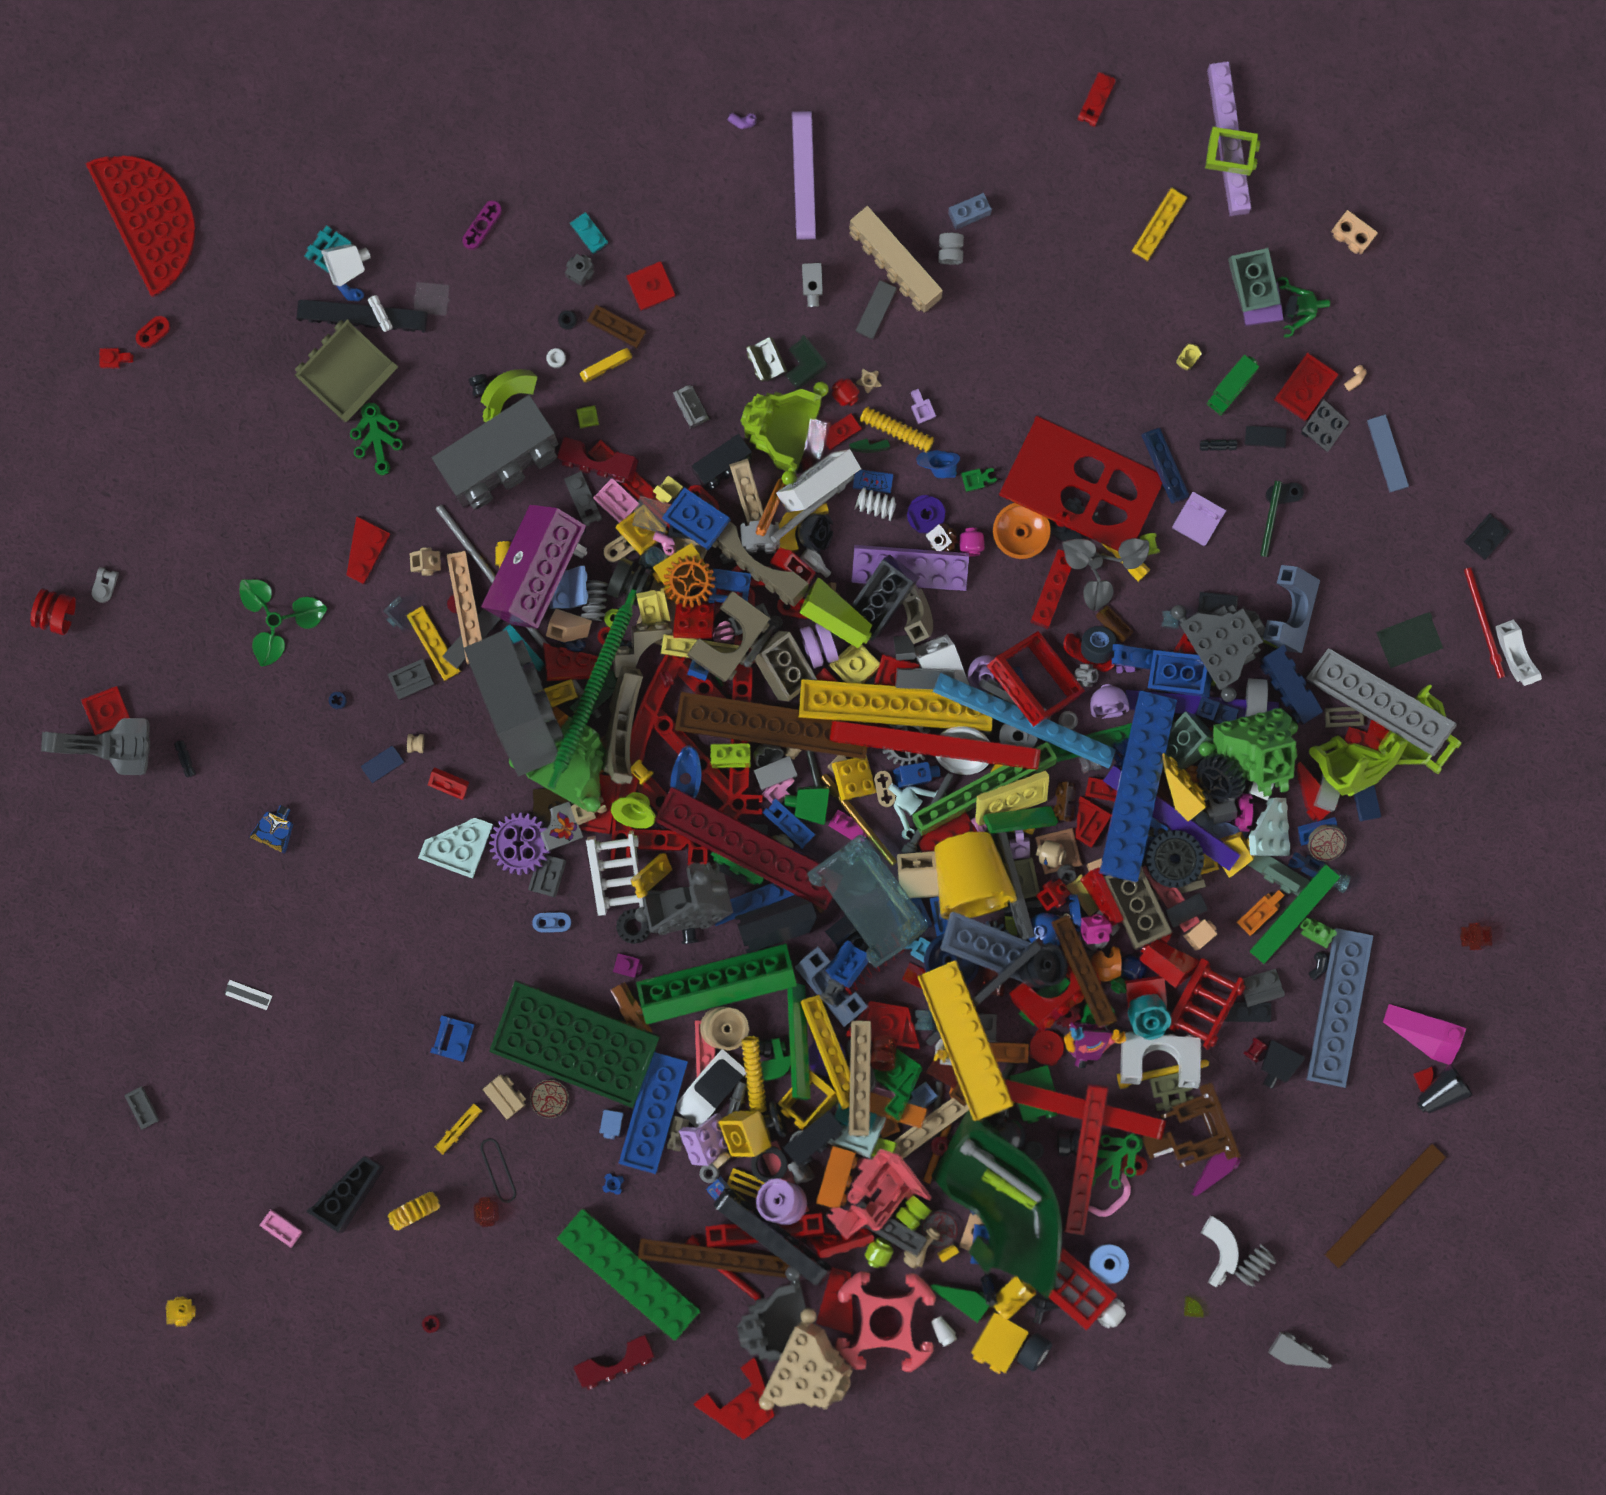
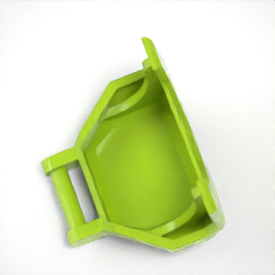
M1427 685L1414 699L1446 717L1443 703L1428 692L1432 685ZM1389 730L1378 746L1379 751L1383 756H1386L1397 741L1405 739ZM1450 734L1446 739L1450 744L1434 763L1430 759L1432 755L1408 742L1396 765H1426L1433 772L1439 774L1442 770L1441 767L1453 751L1459 748L1462 743Z
M1335 736L1325 744L1311 747L1309 753L1319 763L1326 781L1342 796L1346 794L1352 796L1377 784L1397 764L1409 741L1406 739L1397 741L1390 752L1384 757L1379 751L1356 743L1347 744L1340 736ZM1332 748L1336 749L1328 754L1325 753Z

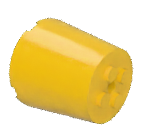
M967 832L947 838L935 846L939 904L943 919L949 920L950 913L952 912L968 918L983 916L1008 907L1007 903L1009 901L1014 903L1017 900L1016 893L990 833Z

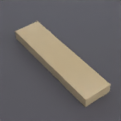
M745 459L729 465L746 522L749 526L751 521H760L764 511L749 461Z

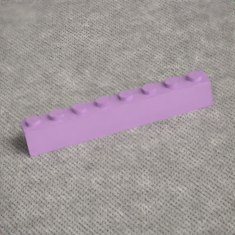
M1229 62L1210 64L1208 76L1216 127L1239 131ZM1219 136L1221 161L1244 165L1241 139ZM1223 171L1230 216L1249 214L1251 204L1246 175Z

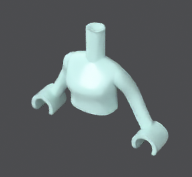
M892 783L888 789L897 796L894 808L904 827L902 837L910 840L906 836V832L909 830L915 834V831L909 827L904 811L911 816L923 802L915 793L934 798L938 790L934 792L914 786H908L901 790Z

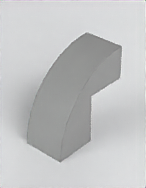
M1248 678L1245 717L1267 712V680Z
M1322 774L1319 782L1321 786L1314 806L1333 812L1335 811L1340 793L1326 781Z

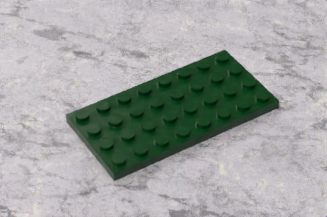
M515 980L489 1052L633 1108L660 1036Z

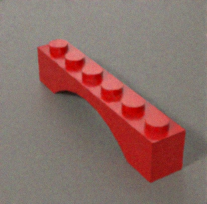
M822 1213L803 1215L800 1220L790 1225L776 1223L796 1239L824 1236ZM736 1224L705 1227L708 1248L759 1243Z

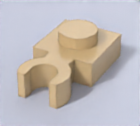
M602 797L598 798L600 800V803L604 802V799ZM575 804L571 806L578 825L595 819L594 813L596 812L604 813L607 811L605 805L601 806L596 812H587Z

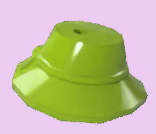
M633 792L612 803L611 813L613 817L625 826L647 829L655 822L656 816L650 807V800L642 793Z

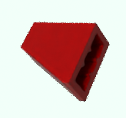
M1158 940L1145 945L1141 950L1143 954L1139 959L1175 988L1193 975L1200 962L1198 959Z

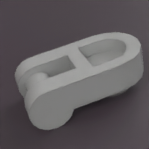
M99 567L92 589V596L96 601L104 603L110 600L119 572L106 571V568ZM103 578L109 579L108 585L102 583Z
M793 1162L787 1166L789 1171L793 1173V1179L796 1184L814 1179V1173L808 1163L805 1166L802 1163L797 1166Z

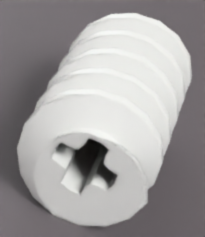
M863 488L859 493L855 509L860 506V512H863L867 508V514L874 510L875 517L881 512L882 519L889 515V521H891L896 507L895 497L888 501V495L881 499L880 492L874 497L873 490L866 494V488Z

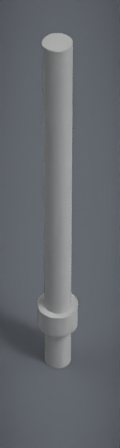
M854 475L800 512L771 536V540L777 542L833 495L843 491L845 486L854 479Z

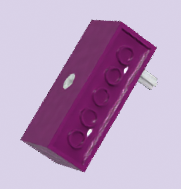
M529 505L481 607L509 624L538 629L572 555L575 554L581 559L584 555H587V549L578 544L586 525L558 508Z

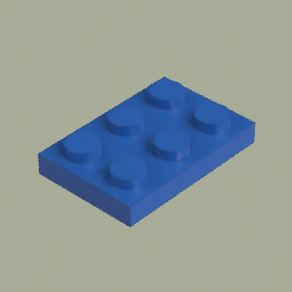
M685 487L662 517L665 522L706 550L710 549L731 521L725 514Z

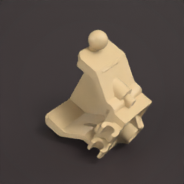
M806 1308L802 1311V1322L795 1327L773 1375L759 1399V1405L764 1410H770L774 1404L782 1407L798 1403H805L810 1407H813L815 1404L820 1408L826 1409L833 1402L842 1400L850 1386L851 1381L849 1377L853 1371L852 1366L845 1363L839 1352L832 1348L825 1330L813 1324L816 1320V1312L811 1308Z

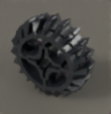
M1215 752L1214 754L1207 755L1200 761L1196 770L1198 773L1196 777L1200 779L1198 783L1203 786L1202 790H1206L1208 792L1207 795H1212L1213 799H1218L1219 802L1224 801L1228 803L1236 800L1246 786L1244 783L1246 778L1243 777L1244 772L1240 771V766L1235 764V760L1231 761L1229 756L1224 757L1222 753L1218 755Z

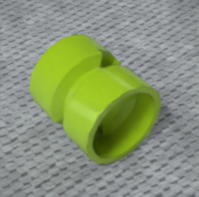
M912 1195L906 1202V1208L901 1207L895 1216L912 1231H915L921 1224L920 1220H925L932 1211Z

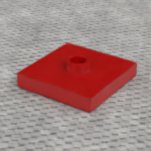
M661 261L626 276L641 311L676 297Z
M117 686L81 699L95 735L114 729L121 719L130 718Z
M1161 976L1125 981L1128 1008L1132 999L1151 994H1157L1167 1008L1165 980Z

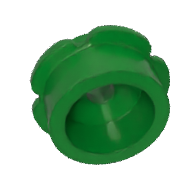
M1118 977L1111 980V989L1117 994L1126 993V985L1123 978Z

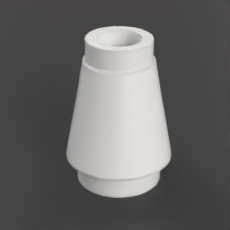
M941 1316L931 1322L939 1343H942L944 1347L957 1339L954 1330Z

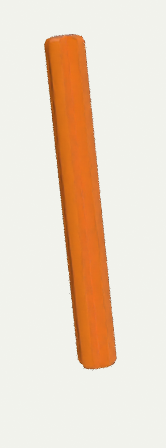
M782 478L778 479L756 529L757 535H766L777 510L780 499L776 492L786 486L782 482Z

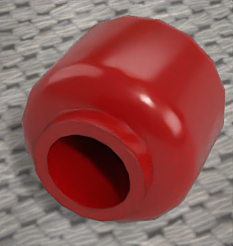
M841 378L831 387L833 389L831 392L832 396L841 406L848 404L852 406L859 399L857 397L859 389L849 378Z

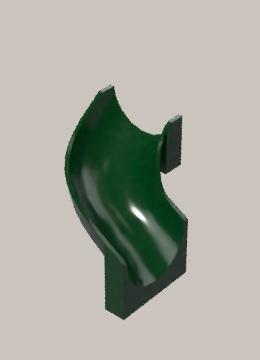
M968 1110L931 1177L950 1199L973 1211L985 1225L989 1240L977 1235L968 1251L986 1273H989L991 1268L1005 1271L1031 1285L1044 1297L1048 1298L1055 1287L1061 1252V1218L1053 1189L1045 1175L1031 1159L1009 1144L985 1117L974 1121L970 1110ZM969 1138L974 1141V1145L977 1146L976 1149L1041 1195V1201L1037 1202L1031 1210L1006 1193L997 1191L996 1187L982 1180L981 1178L987 1168L991 1171L993 1170L973 1155H965L960 1151L967 1139Z

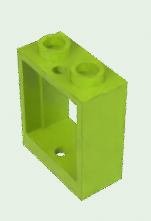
M1212 127L1205 168L1250 176L1252 170H1256L1257 159L1254 157L1255 152H1258L1260 147V140H1257L1258 134ZM1219 136L1251 141L1248 164L1243 165L1215 160Z
M712 744V768H750V744Z

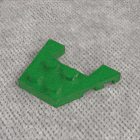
M891 1046L872 1059V1066L876 1081L895 1094V1097L884 1108V1111L899 1121L922 1071V1067L900 1050Z

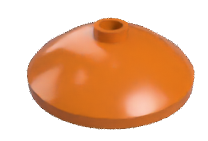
M1012 503L1003 508L994 521L993 537L995 543L1009 557L1015 559L1034 557L1045 548L1049 541V520L1021 505ZM1019 529H1022L1024 531L1023 536H1019L1017 534V531Z

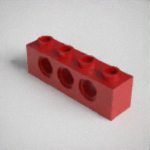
M1057 550L1030 623L1046 629L1049 628L1071 567L1066 562L1063 550Z

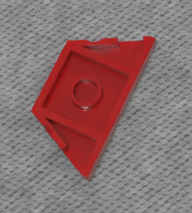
M870 1001L867 1008L856 1019V1021H871V1041L915 1049L920 1048L909 1008ZM851 1027L847 1031L846 1036L851 1037Z

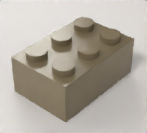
M778 631L767 640L755 658V662L778 700L790 701L798 695L801 689V679L817 680L790 632Z

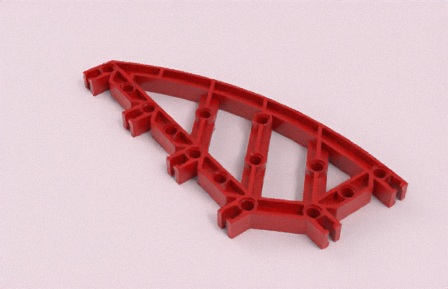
M738 565L732 570L742 573L749 572L746 569L742 570ZM753 577L751 578L750 587L766 588L762 581L758 582ZM749 588L748 603L755 607V592ZM716 589V594L728 596L732 592ZM734 592L742 598L743 593ZM708 595V596H707V599H708V600H707L706 602L703 601L701 604H715V614H714V620H715V619L717 618V616L722 612V610L720 609V607H721V605H722L723 603H721V602L708 603V602H709V595ZM743 634L735 635L734 645H741ZM665 655L645 693L631 729L630 767L639 759L642 761L641 764H643L654 728L678 755L685 746L690 745L697 751L699 760L707 763L706 768L701 770V780L724 803L718 810L735 819L740 818L742 815L762 816V808H759V811L746 808L747 801L759 800V803H762L763 795H742L749 788V768H745L740 772L736 771L735 768H730L728 780L718 768H712L709 758L684 732L675 731L676 723L661 709L672 687V684H669L666 688L659 674L660 671L665 672L667 668L673 681H675L678 675L695 694L725 698L708 678L704 681L687 675L692 662L689 658ZM744 663L742 665L738 664L735 668L737 673L733 677L732 700L752 703L753 669L750 666L745 667ZM702 684L710 687L706 694L699 692V687ZM739 686H746L748 692L745 695L738 694L737 688ZM662 721H667L670 727L663 731L659 728V724ZM731 739V744H748L746 741ZM632 774L633 777L630 784L625 782L624 784H617L615 801L638 791L648 797L650 805L657 812L661 808L656 805L657 799L660 797L666 798L667 793L652 777L641 785L640 781ZM734 801H743V808L736 810L733 807ZM613 817L611 841L616 840L620 834L626 835L627 839H629V831L634 830V836H638L639 847L637 848L639 850L682 851L688 845V866L694 863L692 862L694 850L703 851L704 862H700V864L708 863L707 848L703 846L696 847L692 840L674 831L632 829V827L623 825ZM659 835L665 837V843L661 846L655 844V838ZM630 846L620 847L626 848V858H630ZM617 848L611 849V860H616Z

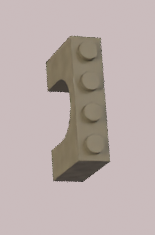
M733 591L730 592L720 609L734 618L742 628L743 640L739 648L732 653H721L701 639H697L687 653L689 658L723 682L727 681V679L732 680L737 673L735 670L737 665H742L747 658L746 652L748 649H753L758 641L757 637L760 632L764 634L770 625L768 623L770 619L768 616Z

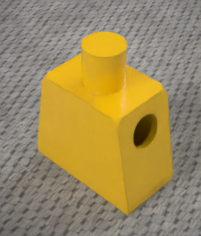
M1242 832L1220 838L1221 841L1241 854L1230 871L1224 868L1229 878L1254 859V856L1250 855L1249 838L1246 839Z

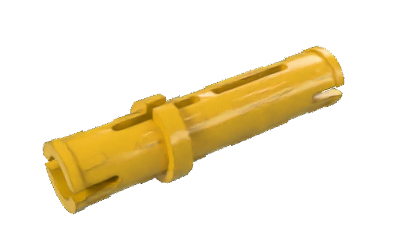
M473 1103L456 1124L445 1132L446 1135L434 1147L444 1155L454 1142L457 1143L458 1137L470 1126L482 1110Z

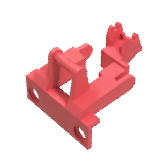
M880 1149L872 1160L861 1158L857 1161V1168L863 1172L852 1184L853 1188L848 1193L847 1198L851 1203L855 1204L864 1195L871 1197L877 1188L882 1190L881 1194L874 1202L871 1201L865 1209L854 1205L848 1211L841 1208H832L833 1214H828L827 1217L835 1224L842 1235L848 1239L851 1234L864 1225L870 1226L874 1231L880 1230L904 1197L907 1200L912 1195L928 1200L932 1197L900 1155Z

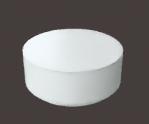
M555 348L548 352L547 362L551 367L560 368L564 365L566 356L562 350Z

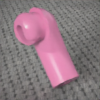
M656 531L653 540L662 544L665 554L673 555L676 552L673 538Z

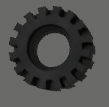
M637 909L624 911L620 914L616 923L618 935L622 940L631 944L641 943L650 934L648 921L640 922L641 930L636 934H631L627 931V922L631 919H636L635 912Z

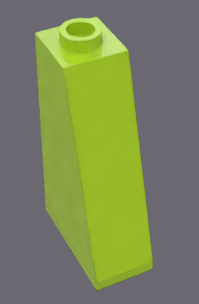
M817 578L807 593L800 613L857 648L862 643L866 644L871 637L869 632L872 625L824 581Z

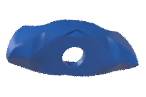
M688 745L680 751L671 775V787L673 786L696 798L701 783V765L697 751ZM683 773H688L691 776V781L688 784H682L680 781V776Z

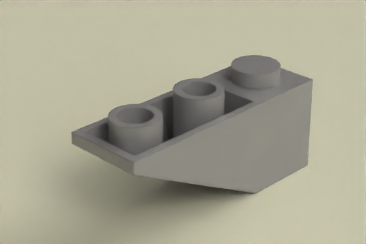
M1288 1332L1285 1334L1279 1333L1268 1350L1269 1354L1285 1364L1331 1368L1332 1366L1327 1363L1329 1361L1328 1358L1320 1353L1316 1356L1311 1352L1312 1348L1305 1343L1299 1345L1294 1342L1296 1338Z

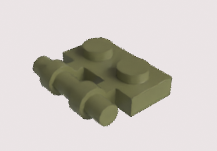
M1179 1073L1149 1079L1153 1097L1162 1098L1161 1103L1155 1104L1156 1111H1170L1172 1106L1194 1098L1193 1096L1186 1097L1185 1091L1192 1090V1088L1179 1087ZM1179 1094V1099L1169 1101L1168 1095Z

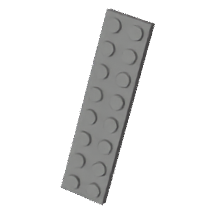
M1329 648L1306 678L1311 684L1432 756L1436 755L1456 727L1455 722Z

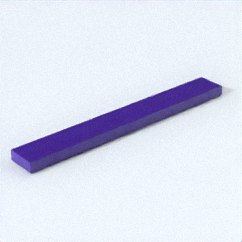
M1125 690L1129 710H1135L1139 691ZM1148 692L1176 699L1177 703L1174 714H1183L1185 711L1196 714L1201 700L1199 696ZM1219 697L1208 698L1223 705L1239 709L1237 719L1245 717L1246 700L1234 699L1232 702H1226ZM1267 702V712L1279 707V702Z
M1114 765L1103 781L1117 791L1122 769ZM1156 795L1152 816L1171 830L1183 831L1192 835L1199 842L1204 854L1230 871L1241 854L1192 819L1188 822L1174 806Z

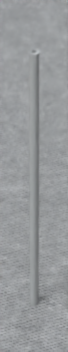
M442 504L436 508L437 512L493 583L496 577L494 572ZM526 627L542 648L543 643L547 642L539 631L535 628ZM573 679L577 695L581 698L584 690ZM598 709L592 714L596 720L602 716Z

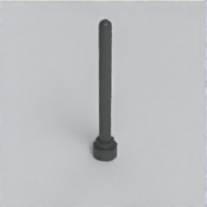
M778 615L770 616L771 621L768 622L770 624L768 629L762 634L744 660L745 667H749L753 663L771 634L779 631L783 625L781 617Z
M951 773L945 776L931 804L943 798L953 780ZM918 829L910 843L904 844L901 852L905 854L918 853L916 851L918 847L916 846L922 837Z

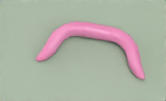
M1124 1171L1121 1174V1181L1124 1187L1123 1195L1108 1209L1101 1210L1094 1206H1089L1088 1211L1100 1217H1107L1115 1213L1126 1203L1131 1194V1186Z

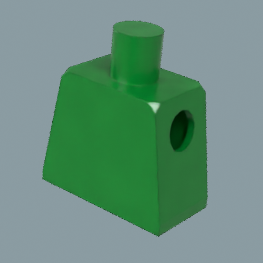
M829 786L798 787L797 796L785 795L784 806L795 807V816L825 825Z

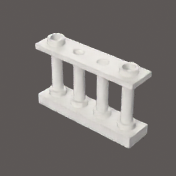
M634 830L629 831V839L600 842L596 841V836H590L586 840L598 916L606 915L607 909L610 906L639 902V906L644 907L643 899L637 898L636 895L611 899L605 897L604 890H607L609 887L630 885V880L634 876L606 880L605 878L602 879L601 871L607 868L633 865L634 875L640 872L636 847H639V840L637 835L634 836ZM630 846L632 856L630 858L609 861L599 860L598 852H601V850Z

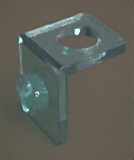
M398 596L383 611L388 615L386 620L393 627L397 625L404 631L405 629L390 614L403 601Z

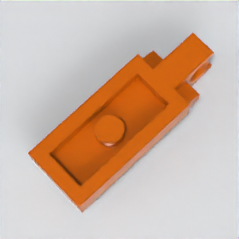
M1278 890L1272 896L1269 893L1263 896L1236 923L1251 936L1280 907L1278 901L1284 894Z

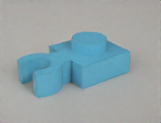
M910 935L907 938L911 942L905 943L902 941L901 944L905 949H912L911 955L924 963V955L930 942L922 937L919 941H916L915 937Z

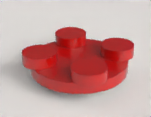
M1037 1030L1030 1042L1029 1057L1041 1064L1056 1065L1063 1054L1064 1038L1052 1031Z

